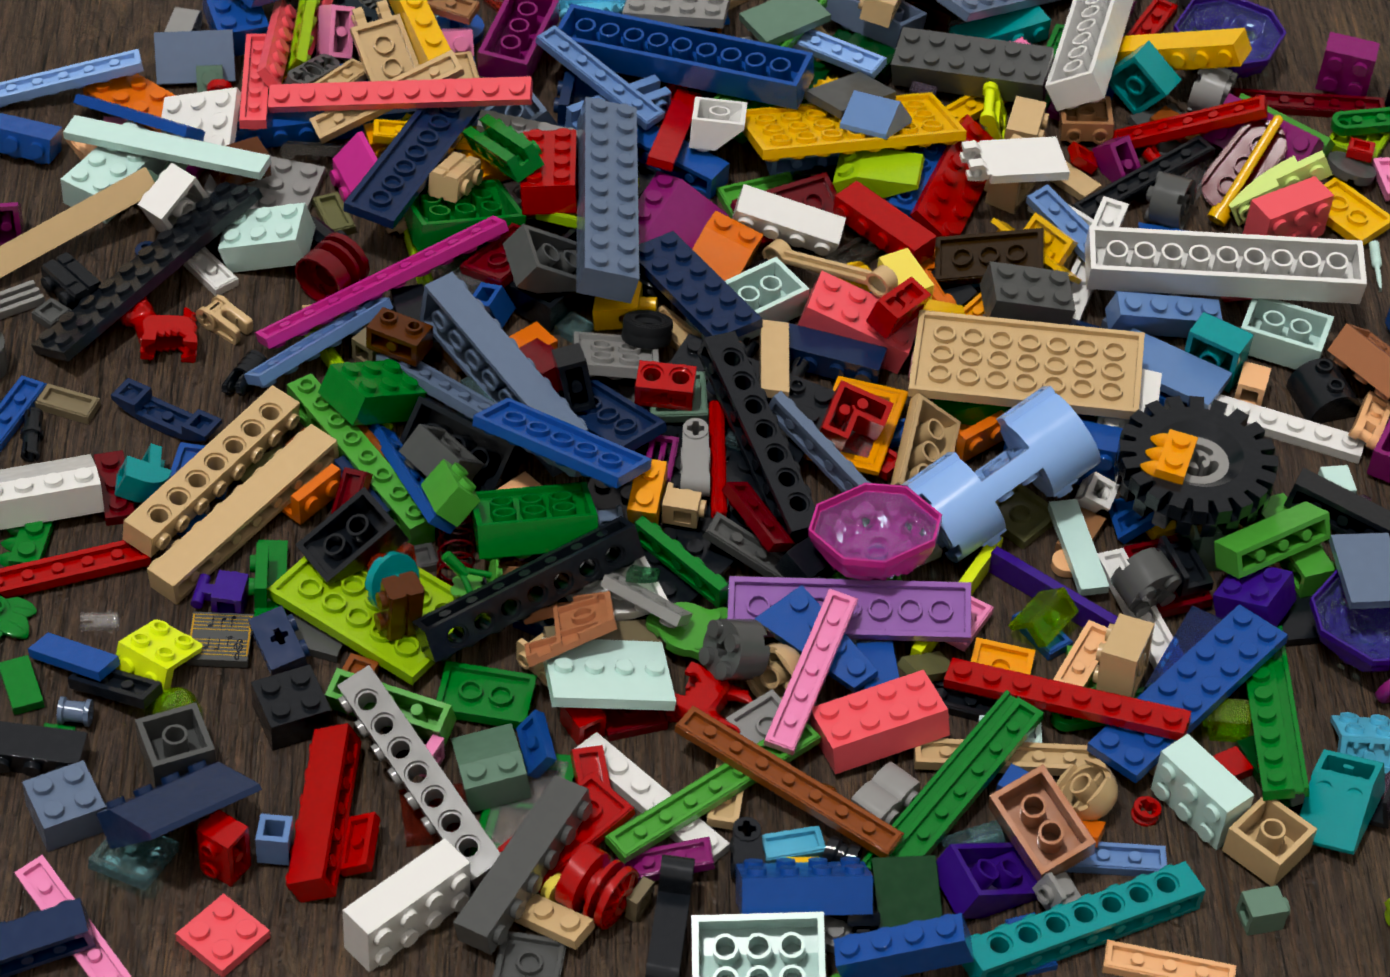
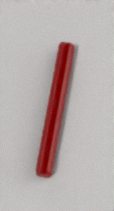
M712 400L709 402L711 517L713 518L717 512L727 517V497L721 491L726 484L725 414L719 401Z

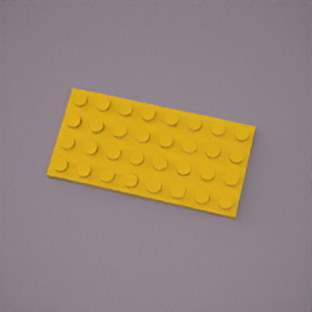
M932 92L896 95V101H900L912 117V123L886 140L841 129V119L812 103L800 104L798 110L781 106L747 109L745 128L742 131L762 160L768 162H776L780 158L803 159L805 156L811 155L827 157L832 153L850 155L855 154L856 151L863 150L869 152H879L884 148L902 150L907 146L930 147L936 143L953 145L957 141H966V130Z

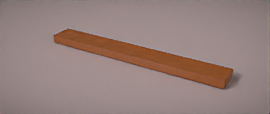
M692 706L675 725V733L877 856L889 857L903 840L904 833L695 706Z

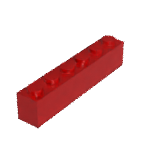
M349 723L314 729L312 743L309 745L310 756L308 767L304 772L305 783L303 793L300 795L299 817L295 822V839L290 849L291 861L289 872L286 873L285 877L287 888L293 892L300 903L336 897L362 743Z

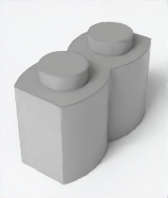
M891 761L884 765L872 780L865 783L854 794L851 801L892 825L901 815V812L919 794L920 782Z

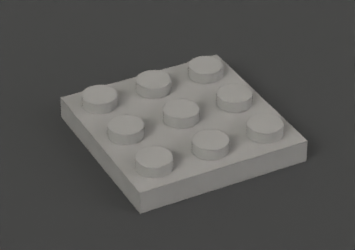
M577 331L573 333V344H580L587 361L590 378L607 376L611 380L636 379L639 360L659 362L658 349H642L628 345L622 340L621 335Z

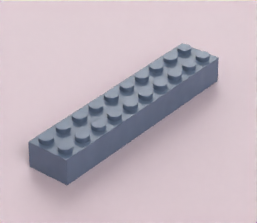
M585 96L577 121L576 293L631 304L639 281L637 107Z

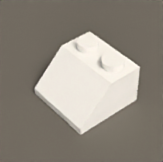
M695 96L689 148H695L700 152L716 151L741 133L745 128L747 102Z

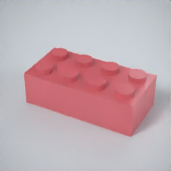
M821 271L810 292L798 325L886 347L887 354L884 369L898 374L909 355L915 339L918 317L888 339H885L866 322L877 300L881 297H877L868 291Z
M924 669L816 705L810 715L811 727L821 736V741L818 745L835 775L950 736L948 708Z

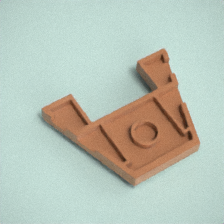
M610 591L574 595L572 597L573 601L557 602L552 606L543 607L525 619L524 623L528 625L554 617L556 632L555 636L525 644V655L529 667L616 630V617Z

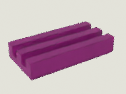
M659 435L649 442L646 456L653 459L656 441L661 442L658 460L664 461L667 445L672 443L667 466L668 484V482H672L680 437Z

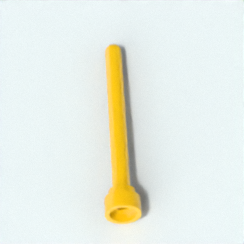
M1275 115L1222 202L1217 203L1216 206H1212L1207 218L1213 223L1222 227L1226 226L1231 212L1229 204L1240 193L1283 122L1282 116Z

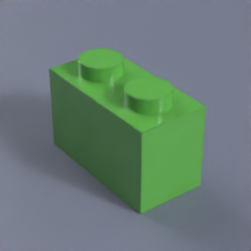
M442 459L422 482L421 487L435 513L458 527L478 505L480 499L475 492V484L467 478L468 471L457 462L452 465L445 459Z

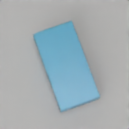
M819 825L762 834L766 863H776V859L787 857H822L826 847Z

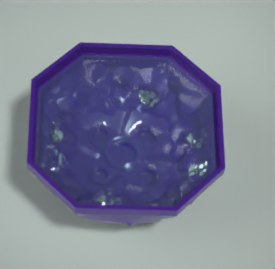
M1191 0L1173 28L1174 32L1245 28L1252 51L1241 67H1225L1238 73L1237 78H1247L1253 74L1261 73L1269 62L1273 60L1275 52L1287 33L1273 10L1247 0Z
M1336 569L1310 599L1311 613L1320 642L1333 651L1345 664L1352 665L1362 672L1389 671L1390 608L1349 609L1338 570Z

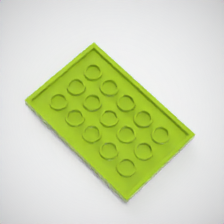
M304 556L267 589V597L282 605L287 610L366 658L379 662V666L411 685L435 664L434 661L422 652L417 635L409 637L404 635L402 639L389 641L386 639L383 631L377 630L374 614L379 613V609L369 602L367 598L369 597L368 591L365 590V580L370 567L328 585ZM418 567L419 580L425 589L422 616L459 598L451 594L450 589L452 586Z

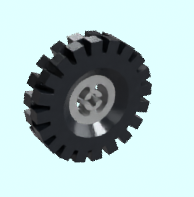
M1180 396L1166 397L1164 407L1158 400L1145 405L1144 412L1138 409L1130 416L1129 423H1125L1120 435L1114 462L1116 484H1121L1119 492L1126 502L1134 500L1132 509L1141 517H1145L1154 511L1152 524L1165 529L1171 520L1177 521L1175 533L1189 536L1192 525H1197L1199 537H1214L1217 526L1223 535H1228L1236 532L1239 524L1245 528L1255 522L1256 516H1261L1267 507L1278 469V456H1274L1276 448L1271 438L1263 439L1265 430L1257 421L1247 425L1249 415L1238 408L1229 416H1226L1227 403L1214 399L1209 410L1204 409V397L1189 396L1187 407L1184 406ZM1172 429L1198 437L1183 485L1153 477L1142 470L1140 464L1152 460L1146 455L1145 450L1158 447L1150 440V436L1168 433Z

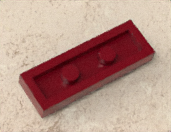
M123 450L94 454V462L101 482L106 526L123 524L124 520L134 511L133 501L115 496L116 475L125 460Z
M727 482L721 491L728 498L729 504L744 519L745 525L760 540V544L768 552H787L792 548L794 541L748 482Z

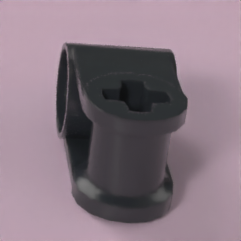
M741 817L733 824V836L730 840L731 879H736V864H744L745 859H762L763 863H766L761 826L752 817Z

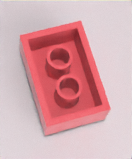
M1316 176L1252 199L1243 234L1318 238L1324 234L1334 194Z

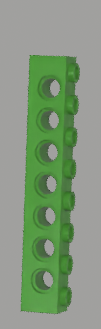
M310 373L288 383L287 395L300 402L299 422L305 428L313 424L336 439L339 457L344 455L356 470L373 474L370 487L390 509V517L409 538V541L404 546L408 547L435 541V527L427 522L392 466L357 426H352L318 393L321 384L314 375Z

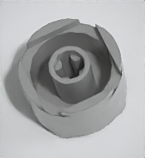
M1226 68L1199 69L1198 74H1201V76H1198L1197 80L1194 81L1188 100L1187 111L1193 112L1222 105L1231 89L1234 88L1238 73Z

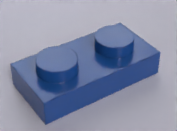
M534 709L516 728L527 774L538 779L557 759L545 713Z

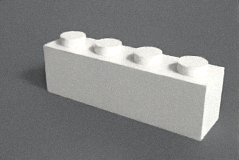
M745 184L738 196L732 219L762 233L769 239H782L794 247H802L814 251L818 255L833 257L839 246L846 220L845 217Z

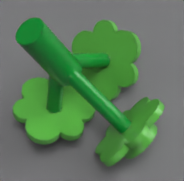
M451 551L445 552L441 557V560L457 575L453 578L452 582L454 585L450 589L454 597H461L481 587L483 577H486V582L489 583L503 574L502 568L498 567V559H492L489 564V571L466 567Z

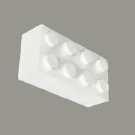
M445 838L343 909L344 948L368 972H371L378 966L387 964L397 952L404 947L412 946L422 934L429 929L437 928L454 911L458 912L463 909L470 899V862Z

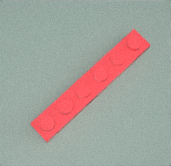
M285 0L274 2L257 69L258 75L268 88H270V84H282L293 38L297 12Z
M267 33L246 34L239 115L240 129H267L269 88L257 73Z

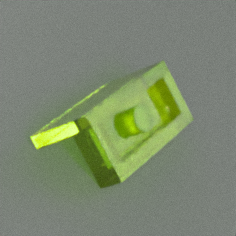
M1065 587L1043 590L1037 593L1008 626L1011 630L1027 628L1038 648L1047 647L1079 610Z

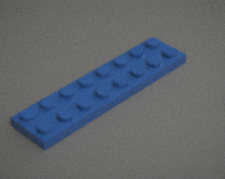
M1239 604L1136 699L1192 711L1191 721L1186 733L1190 734L1287 643L1288 634ZM1107 725L1087 743V751L1134 783H1137L1158 763L1160 752L1177 740Z

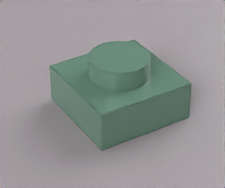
M222 65L196 66L197 92L207 91V84L210 81L223 79Z

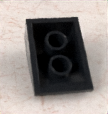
M363 487L295 545L328 585L370 567L378 557L387 555V552L397 551L409 541V538L369 491Z

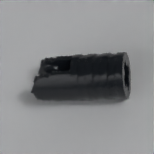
M249 350L223 382L221 392L226 395L237 393L239 396H245L253 385L247 384L244 374L267 361V358L257 350Z

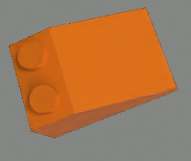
M715 210L692 250L725 281L744 272L749 267L757 254L763 234Z

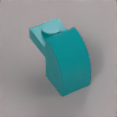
M151 443L142 460L127 455L116 475L115 496L143 503L168 480L172 470L164 468L165 461L161 459V446Z

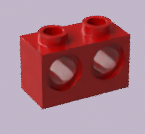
M911 276L877 300L866 322L882 337L888 339L919 316V311L924 309L931 294Z
M639 360L635 383V403L640 406L692 411L697 366Z

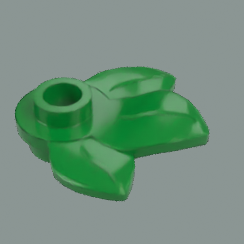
M0 596V639L3 634L17 639H28L29 623L27 618L37 614V609L31 602L20 597L5 599Z

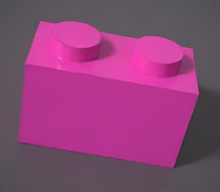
M363 131L357 132L333 158V170L330 171V179L333 186L338 187L339 195L343 202L346 201L378 160Z

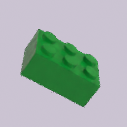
M391 359L330 364L318 391L352 426L408 421L418 397H425L427 394L418 385L416 379L406 374L401 369L400 364Z

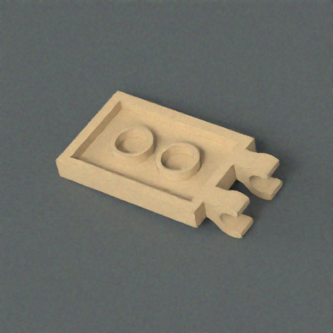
M387 0L376 2L377 8H375L379 20L367 22L362 7L352 9L353 15H351V19L355 27L350 28V34L368 81H388L419 66L400 13L392 15Z

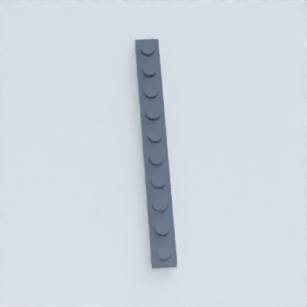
M376 354V361L391 359L399 363L401 369L406 374L418 381V385L427 392L426 395L438 399L445 406L459 411L468 419H473V415L496 404L422 361L415 367L384 354ZM524 448L526 452L531 453L530 450ZM538 456L547 464L554 465L570 477L582 476L576 470L559 466L553 460Z

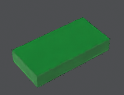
M25 655L0 662V675L13 715L44 708V700L29 656Z

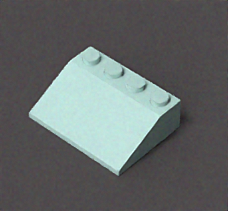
M824 912L692 915V977H826Z

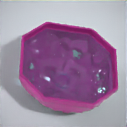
M864 483L816 504L808 531L809 537L817 550L833 569H836L845 577L864 581H885L887 577L892 579L894 575H908L918 565L925 563L935 548L942 522V514L908 486Z

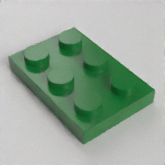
M446 661L436 700L452 705L457 720L495 726L512 723L513 728L516 729L529 716L537 684V675Z

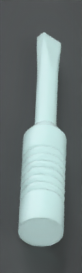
M1373 240L1368 244L1371 265L1375 269L1379 292H1382L1380 245L1378 241Z

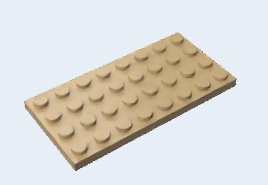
M920 310L908 396L913 397L920 393L928 399L1014 407L1041 387L1051 386L1055 393L1060 395L1077 414L1130 419V416L1139 409L1145 332Z

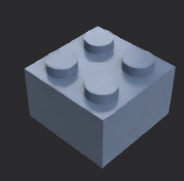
M84 760L22 781L27 809L47 852L103 832L96 813L105 810L106 806Z

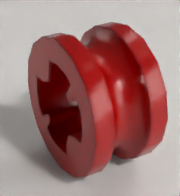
M1138 797L1131 810V817L1140 826H1152L1159 819L1162 809L1161 805L1153 797Z

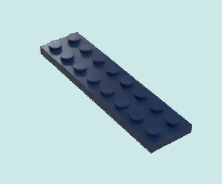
M485 106L418 108L346 199L343 211L394 229L427 186L429 173L452 153L464 137L462 131L473 125L479 117L480 110H484Z

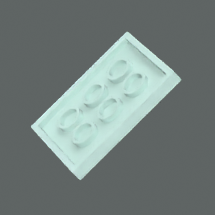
M594 639L543 662L552 707L675 710L676 698L662 642Z

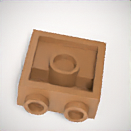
M1105 96V98L1096 103L1088 102L1072 110L1064 109L1059 111L1060 141H1068L1069 143L1073 141L1077 143L1080 141H1090L1100 145L1113 139L1114 120L1110 96Z

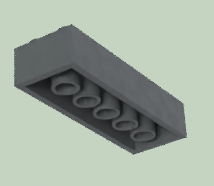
M903 27L891 62L892 85L984 98L985 96L982 92L983 85L988 81H992L998 85L1003 101L1014 102L1016 96L1044 102L1047 94L1045 84L1054 60V47Z

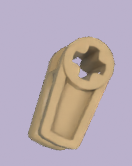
M216 295L208 306H202L196 311V318L205 329L214 332L233 345L239 343L241 332L249 335L253 331V320L222 295Z

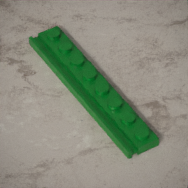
M1277 626V628L1283 631L1282 626ZM1284 645L1245 681L1263 801L1295 798L1296 794H1304L1305 797H1310L1286 647Z
M1006 690L891 825L903 832L904 836L903 840L889 857L930 855L1043 720L1044 712L1019 697L1016 699ZM871 851L862 860L870 871L871 859L879 858V856Z

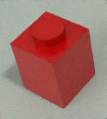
M560 707V722L577 746L596 732L601 736L605 735L606 715L602 709Z

